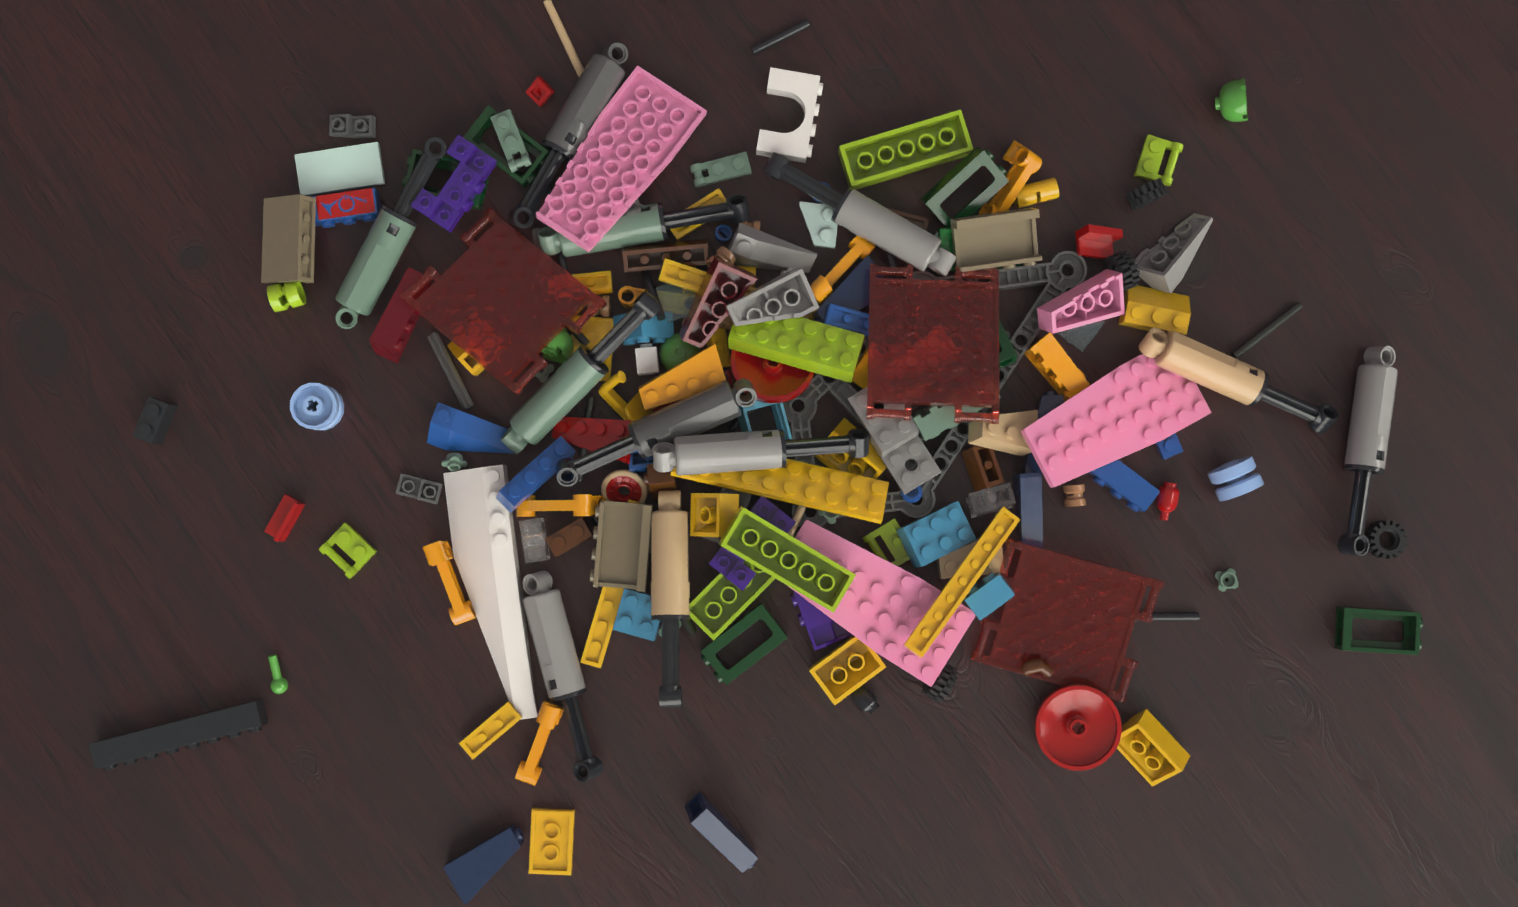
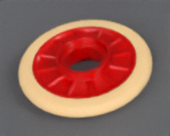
M630 470L613 471L602 482L601 493L605 500L628 502L631 499L644 503L647 498V488L644 480L637 473L630 472ZM627 487L630 493L622 495L619 492V488Z

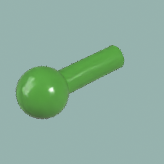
M272 654L268 656L273 676L270 687L274 693L282 694L287 690L288 682L281 675L277 654Z

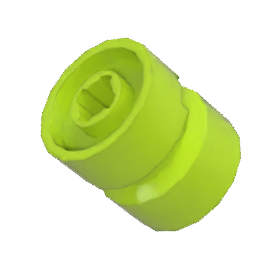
M285 282L284 285L277 283L267 286L268 300L275 312L287 310L289 306L295 308L306 304V296L301 282Z

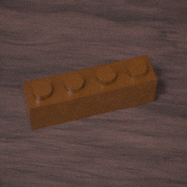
M707 239L643 244L622 248L624 272L661 269L665 258L687 266L707 265L706 261L709 259Z

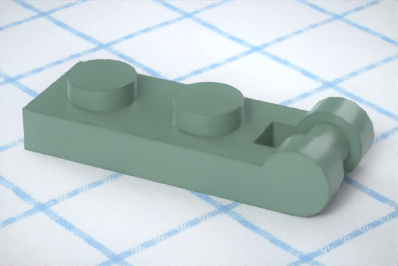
M508 109L491 116L490 118L511 172L518 171V168L522 166L528 167L532 165L512 111ZM520 153L521 158L515 160L514 155Z
M747 152L690 166L691 173L695 177L693 181L695 187H702L752 174ZM708 170L709 176L703 177L702 171Z

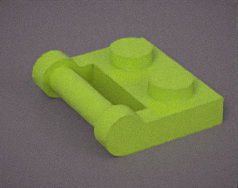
M1148 134L1145 138L1134 176L1149 181L1161 178L1165 186H1171L1173 181L1171 177L1176 161L1184 145ZM1165 149H1167L1171 153L1164 175L1161 176L1158 175Z
M895 518L862 537L876 556L888 561L875 540L880 535L895 559L890 563L896 566L909 560L896 532L901 527Z
M347 522L319 548V551L323 555L326 554L345 572V576L349 579L377 552ZM335 544L356 562L352 567L332 549Z

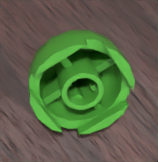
M1245 78L1229 81L1220 89L1219 97L1215 98L1216 110H1220L1226 120L1232 122L1248 121Z
M555 325L545 326L538 330L530 343V347L536 353L538 351L544 353L543 358L563 364L573 354L574 343L565 327Z
M679 333L670 338H666L665 342L662 343L659 352L660 360L665 369L669 370L701 351V349L683 341Z

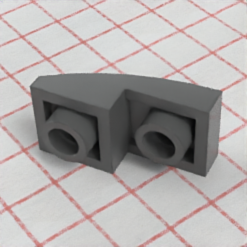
M330 115L329 136L375 138L376 117L373 115Z
M401 473L395 494L438 504L443 484Z

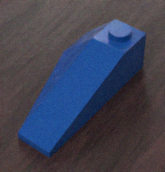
M438 402L430 421L427 443L447 451L514 454L511 449L500 441L501 437L508 430L507 428Z

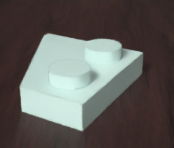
M800 201L799 207L814 247L835 249L838 224L831 221L835 210L825 204Z

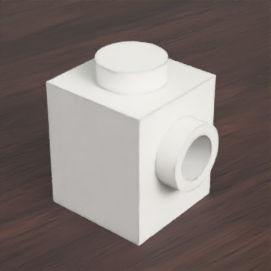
M649 343L641 344L640 348H635L637 374L639 376L660 374L657 347H653Z

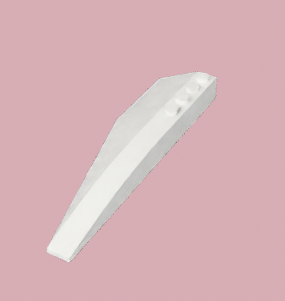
M507 465L443 473L454 560L508 700L521 714V719L536 718L538 714L525 609L522 601L523 593L513 512L510 513L496 499L499 490L509 482Z

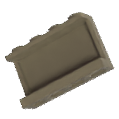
M297 194L264 199L261 283L271 285L297 281L314 283L316 198Z
M1031 207L950 219L953 254L957 257L954 262L955 270L962 272V275H970L979 269H982L983 272L995 271V267L1003 266V269H1011L1020 263H1023V266L1036 265V261L1042 260V256L1038 254L1036 218H1040L1039 209Z
M601 500L600 505H596L595 518H599L598 526H594L593 539H597L596 548L593 547L592 560L595 561V569H591L590 582H593V587L636 589V591L645 592L653 504Z

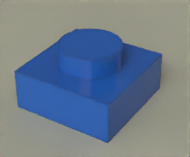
M1176 433L1155 443L1162 460L1183 452Z

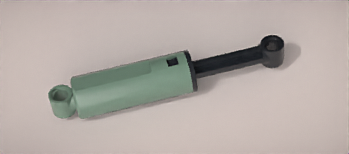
M431 137L425 142L422 155L394 209L383 205L335 296V299L342 304L336 314V322L341 328L350 329L356 325L359 314L369 316L372 313L418 225L417 222L409 218L414 209L411 205L422 188L424 189L436 164L446 152V144L441 138ZM436 141L441 145L440 153L432 154L430 152L429 145L432 142ZM349 312L352 314L353 320L346 323L342 321L341 314Z
M742 194L728 197L725 203L664 213L662 202L631 207L590 252L585 251L549 226L540 229L537 234L543 254L555 255L562 251L565 257L665 241L668 240L667 229L726 219L736 224L739 222L743 223L749 220L750 213L747 197Z
M647 290L642 292L633 302V308L592 350L586 345H580L556 372L512 415L509 420L511 427L504 433L500 441L515 454L522 451L528 443L538 444L609 372V368L604 361L644 320L649 321L661 309L662 304Z

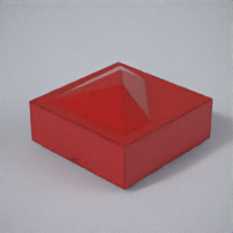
M537 76L525 92L539 107H543L555 90L541 76Z

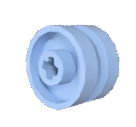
M307 383L300 386L293 393L290 400V412L293 419L299 425L307 429L325 431L333 428L340 422L344 414V402L336 389L321 383Z
M1253 456L1230 461L1207 474L1211 484L1225 483L1215 491L1219 501H1226L1241 496L1264 485L1260 473L1245 475L1256 468Z

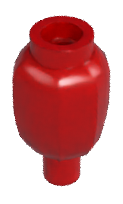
M1164 481L1163 486H1160L1158 489L1160 492L1157 495L1156 505L1161 511L1160 520L1168 521L1169 512L1174 511L1177 506L1180 493L1176 488V483Z

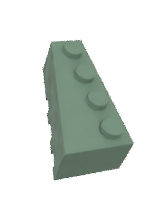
M985 374L912 414V417L925 441L937 437L942 431L959 425L961 420L976 416L982 408L986 407L988 409L998 404L997 400L1001 397L990 376Z

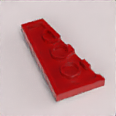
M563 417L553 427L552 437L558 439L561 436L567 443L594 451L630 435L628 423L632 421ZM631 453L617 460L630 464Z

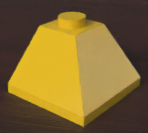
M691 493L690 536L722 537L739 509V494Z

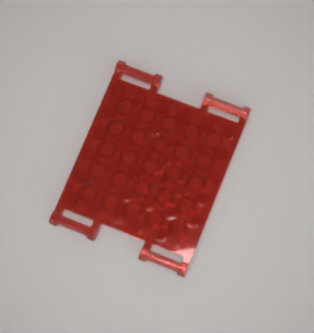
M488 208L484 212L485 215L467 233L463 232L459 236L469 249L442 275L429 265L425 269L426 272L407 291L404 290L400 297L513 393L519 395L523 391L522 388L541 369H545L548 366L545 359L538 356V354L566 326L578 335L586 322L607 304L600 296L594 294L500 218L491 208ZM490 221L495 223L476 242L473 240ZM432 278L435 280L417 300L412 298ZM590 301L593 303L575 322L572 321ZM533 361L534 364L516 383L513 382L514 378Z
M870 264L866 419H873V417L903 418L904 421H911V405L954 406V423L981 421L999 424V269L992 268L991 271L973 270L961 272L959 267H955V281L913 279V265L885 267ZM877 275L906 276V279L877 278ZM962 278L991 279V282L962 281ZM874 403L904 404V410L874 409ZM962 407L991 408V413L962 412Z
M1007 538L1005 544L1007 548L1000 574L1008 584H1011L1010 587L1014 590L1015 596L1005 602L999 623L986 618L982 619V630L975 652H972L970 659L1024 675L1021 672L1023 663L1039 658L1054 669L1053 674L1047 678L1042 673L1037 672L1028 675L1029 677L1062 686L1070 684L1092 686L1103 692L1110 699L1125 703L1128 697L1126 693L1134 669H1137L1139 663L1134 659L1124 658L1136 620L1152 623V613L1160 589H1163L1165 582ZM1019 549L1021 552L1013 577L1008 576L1014 551ZM1147 585L1152 586L1144 612H1139ZM990 629L996 630L989 656H985L983 652ZM1121 665L1125 666L1119 690L1114 692Z

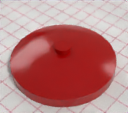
M732 350L731 372L735 382L739 379L750 380L756 391V400L761 402L782 403L792 400L808 388L814 376V372Z
M1070 684L1054 690L1042 701L1035 716L1034 730L1038 745L1053 763L1068 770L1083 771L1103 764L1112 756L1120 742L1122 724L1116 706L1103 692L1084 684Z

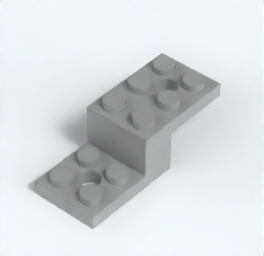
M885 376L848 398V402L869 432L871 444L904 495L941 473L936 462L919 438L918 427ZM880 401L883 403L884 408L878 412L874 411L871 407L872 403ZM908 460H914L917 463V468L914 471L906 469L905 463Z

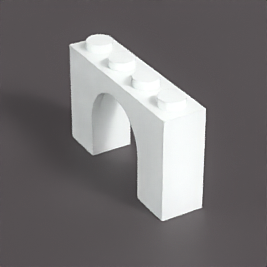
M770 67L767 94L789 97L796 100L803 108L805 118L799 128L789 133L760 129L756 155L771 157L772 153L775 152L787 160L806 163L807 157L811 158L813 145L809 144L810 136H815L816 124H812L813 117H818L820 104L816 103L817 95H822L823 83H819V75Z

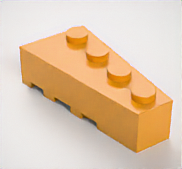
M1050 332L1041 337L1024 353L1052 388L1057 391L1058 395L1064 396V402L1090 385L1084 373L1076 367Z
M712 343L705 349L641 385L639 393L644 409L647 410L684 399L715 384L726 381L716 344Z

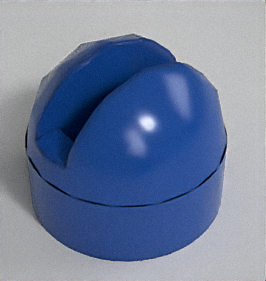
M727 225L718 226L714 234L716 240L720 243L728 242L732 236L731 228Z

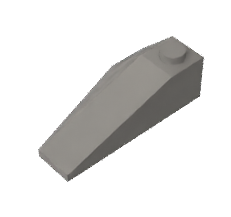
M1194 213L1174 228V232L1166 238L1162 236L1158 239L1157 245L1151 249L1146 248L1134 262L1138 265L1137 270L1140 271L1138 276L1153 289L1171 294L1183 279L1213 221L1212 217Z
M740 222L728 247V250L736 258L735 265L755 266L756 269L787 271L788 268H802L804 273H809L817 257V253Z
M794 268L728 304L726 308L734 326L802 317L818 309L819 305L803 269Z

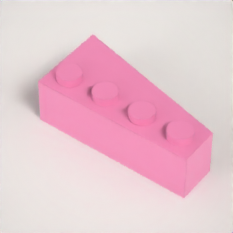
M1106 269L1038 307L1039 329L1050 333H1057L1125 314L1122 273Z

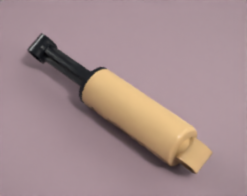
M1152 328L1139 343V350L1145 356L1154 358L1157 366L1249 407L1254 406L1259 400L1265 401L1307 420L1310 427L1318 433H1325L1339 419V413L1331 405L1322 404L1321 406H1315L1268 385L1269 375L1267 372L1178 332L1170 331L1166 334L1158 328Z
M665 490L658 493L659 511H653L651 514V620L662 621V686L659 687V707L682 708V686H679V620H690L688 512L681 510V490Z

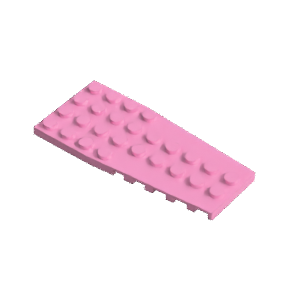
M637 65L596 119L588 132L587 138L578 147L576 155L567 164V169L556 181V186L545 198V203L539 212H536V218L585 251L590 252L672 161L706 116L707 110Z
M1141 354L1118 366L1095 383L1069 398L1063 404L1037 419L1034 423L1022 429L1021 433L1050 488H1053L1155 444L1212 412L1195 382L1157 366L1154 358Z
M805 520L795 538L856 574L834 613L798 591H794L876 653L932 687L975 618L974 612L960 604L925 655L919 658L903 644L941 591L904 569L809 520Z

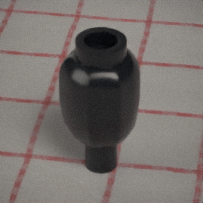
M860 686L851 693L852 701L863 712H869L872 715L880 706L877 703L876 696L864 686Z

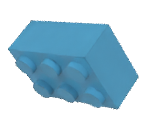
M958 501L949 503L896 530L914 568L923 567L976 540Z

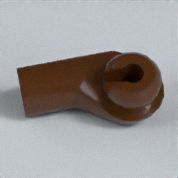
M1039 658L1028 660L1021 666V672L1027 676L1040 672L1049 678L1054 672L1052 667Z

